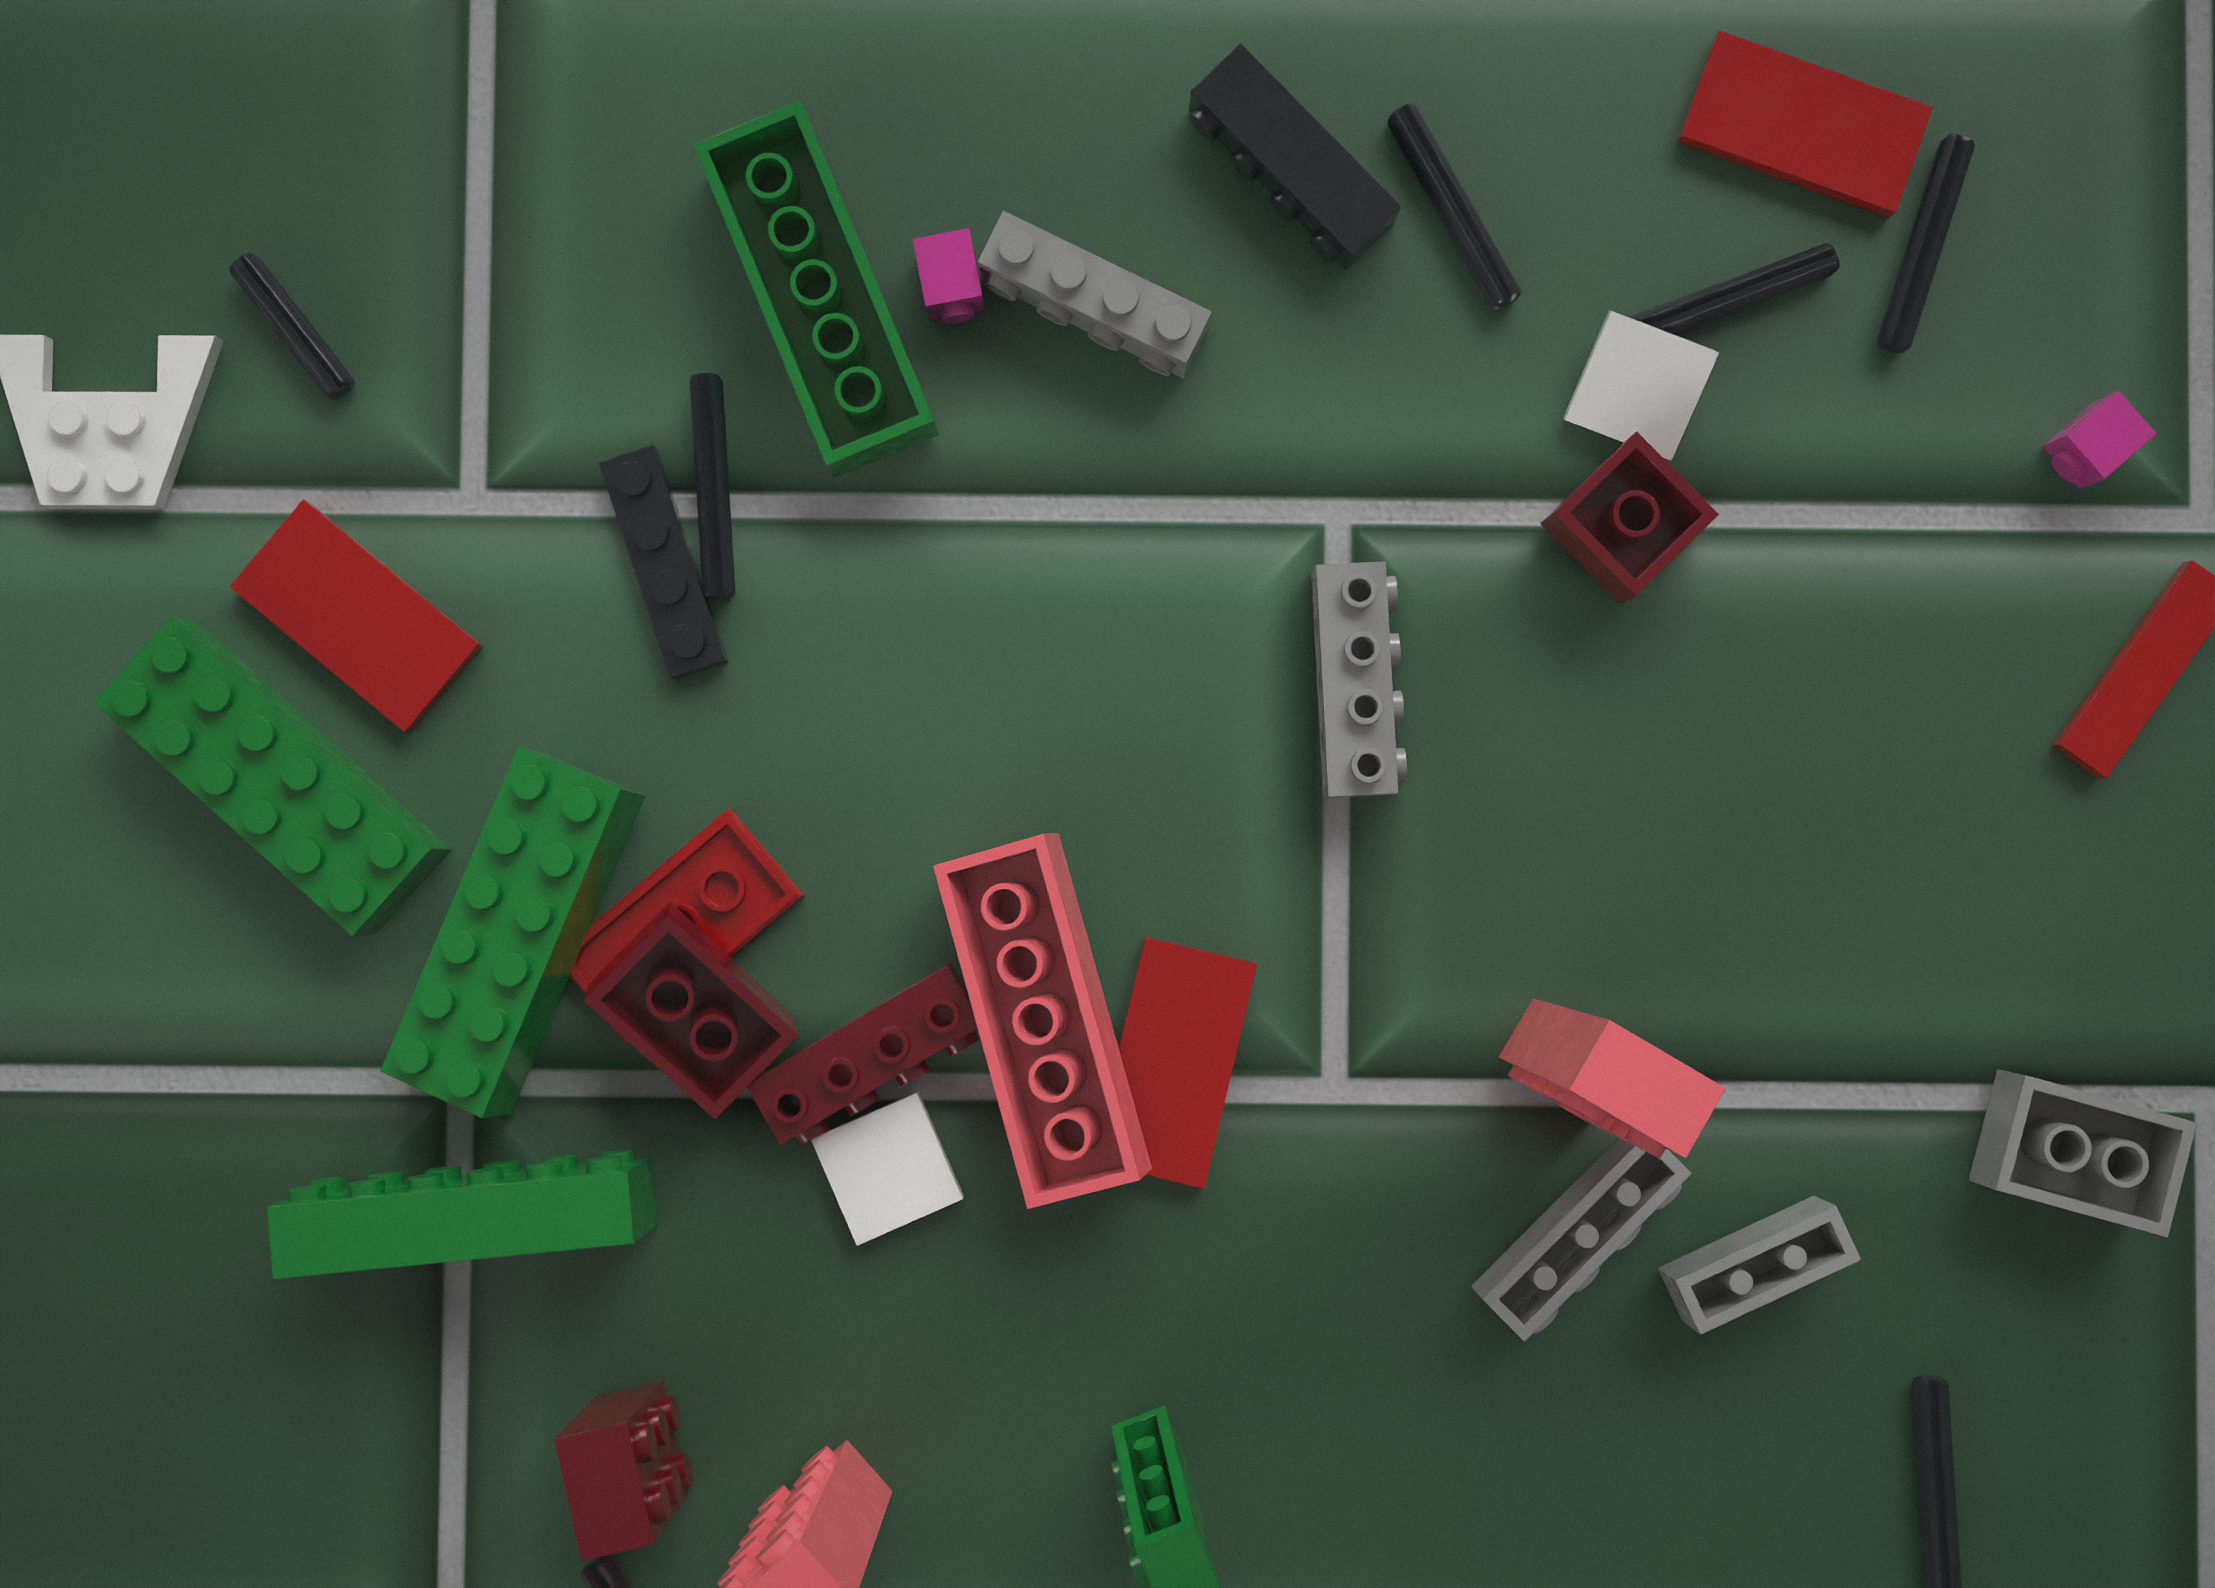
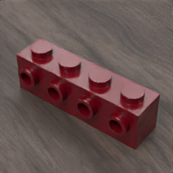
M952 963L759 1075L747 1088L779 1144H783L794 1136L800 1146L830 1128L825 1118L845 1107L849 1115L852 1116L879 1100L880 1097L875 1089L889 1080L895 1078L901 1087L930 1069L925 1060L944 1048L949 1056L952 1057L979 1041L980 1038L975 1031L978 1028L967 988Z

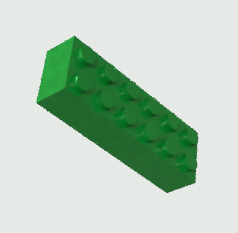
M801 100L693 144L825 465L833 477L836 478L938 436L939 432Z
M171 615L92 702L351 936L375 935L452 850L198 622Z
M522 746L517 747L380 1072L480 1118L512 1114L569 979L570 970L577 960L581 944L593 922L645 795L548 754Z
M629 1148L598 1153L599 1157L587 1159L585 1163L577 1164L576 1154H565L541 1158V1163L527 1165L526 1169H519V1160H504L483 1164V1169L468 1171L466 1175H462L460 1165L427 1169L425 1174L408 1177L406 1181H404L403 1171L371 1174L367 1176V1180L351 1182L347 1186L346 1177L309 1181V1186L288 1189V1199L267 1207L273 1279L634 1244L658 1225L652 1156L634 1158V1149Z

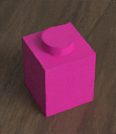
M969 228L914 238L913 245L923 297L930 321L940 319L941 323L945 325L959 324L972 320L975 317L974 312L985 310Z
M2117 390L2091 403L2042 447L2052 457L2051 463L2055 471L2068 482L2075 483L2081 489L2107 478L2157 433L2120 391Z

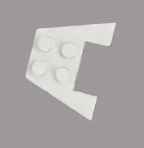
M0 335V378L40 505L50 509H165L224 341L216 336L158 335L157 392H52L53 339L45 335Z

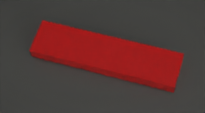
M2193 560L2181 564L2052 744L2053 747L2096 778L2102 779L2109 776L2215 628V576Z

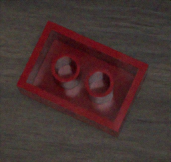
M671 902L587 985L583 1000L714 1119L798 1036L796 1017Z
M664 1380L597 1395L554 1438L581 1561L655 1544L689 1494L688 1488L693 1486V1470L687 1452L680 1453L675 1433L676 1430L680 1429L681 1425L678 1403L674 1395L667 1396Z

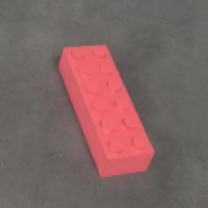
M1059 833L1037 835L934 865L933 868L1027 1209L1141 1180L1152 1169Z
M1534 998L1531 1000L1499 1055V1058L1513 1066L1508 1073V1076L1536 1093L1557 1102L1558 1106L1585 1122H1589L1597 1128L1620 1138L1628 1144H1632L1642 1151H1646L1658 1159L1661 1158L1665 1149L1684 1158L1688 1156L1726 1090L1723 1086L1611 1020Z
M848 1440L843 1442L835 1451H832L827 1445L824 1446L802 1467L801 1471L803 1474L793 1484L794 1488L789 1491L783 1484L758 1507L757 1510L760 1513L748 1525L750 1531L738 1543L741 1548L728 1561L731 1567L717 1581V1584L720 1586L719 1588H859L893 1491Z

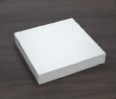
M1609 310L1563 418L1566 421L1621 442L1627 440L1637 431L1663 458L1672 461L1719 352Z
M919 1091L828 1130L811 1140L857 1246L964 1198Z

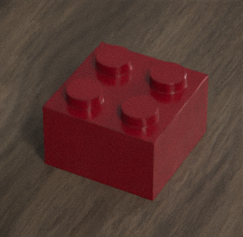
M1636 431L1615 449L1540 524L1619 604H1622L1637 596L1719 514Z

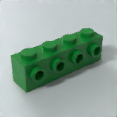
M1163 1405L1112 1425L1117 1459L1111 1461V1467L1119 1490H1116V1494L1125 1518L1122 1521V1526L1131 1553H1128V1558L1138 1587L1220 1588L1190 1467L1166 1406Z

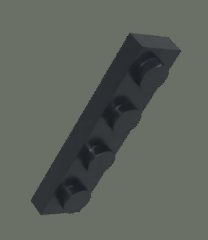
M651 444L598 462L670 678L677 680L729 662L708 599L703 594L702 581L657 448Z

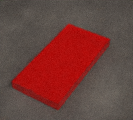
M1719 30L1711 44L1677 142L1890 218L1897 211L1933 107Z
M304 499L229 586L406 733H411L483 647L481 643L317 507Z
M728 808L591 924L581 944L582 948L577 960L570 970L569 977L585 995L587 985L669 902L677 907L732 958L805 895L733 809ZM614 1029V1031L619 1035V1037L624 1041L626 1045L630 1044V1042H628L620 1033H618Z
M1145 936L1119 1044V1051L1152 1169L1146 1175L1205 1188L1257 963Z

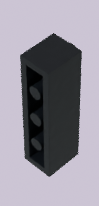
M1241 43L1191 90L1189 111L1192 113L1190 120L1195 128L1211 142L1217 138L1232 153L1229 158L1235 169L1250 182L1257 179L1272 194L1269 200L1276 211L1289 222H1293L1296 219L1311 234L1309 237L1311 245L1326 261L1333 263L1337 260L1347 270L1395 223L1402 206Z

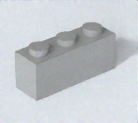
M1813 1195L1658 1267V1270L1681 1320L1701 1335L1860 1261L1861 1258L1837 1206Z

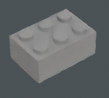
M1997 1069L1969 1181L2008 1194L2168 1237L2197 1122L2027 1075Z

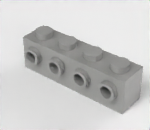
M1004 210L978 260L981 281L985 282V287L994 294L1009 301H1015L1018 298L1037 307V313L1055 324L1067 326L1070 323L1089 332L1088 337L1095 343L1113 351H1118L1119 348L1140 357L1139 361L1141 364L1161 375L1170 376L1173 373L1184 379L1209 329L1212 311Z
M1386 561L1316 565L1311 572L1323 799L1397 794L1398 783L1406 782L1407 759L1405 749L1396 748L1395 725H1403L1404 721L1402 691H1393L1392 668H1399L1401 663L1399 634L1390 633L1389 611H1396L1398 604L1396 577L1387 576Z
M1618 1138L1471 1287L1525 1342L1532 1334L1541 1332L1554 1320L1558 1314V1308L1574 1292L1583 1290L1595 1279L1600 1270L1599 1266L1614 1251L1625 1248L1635 1239L1641 1230L1640 1225L1656 1209H1662L1674 1200L1682 1189L1681 1184L1692 1173L1667 1149H1665L1661 1158L1658 1159L1646 1151H1642Z

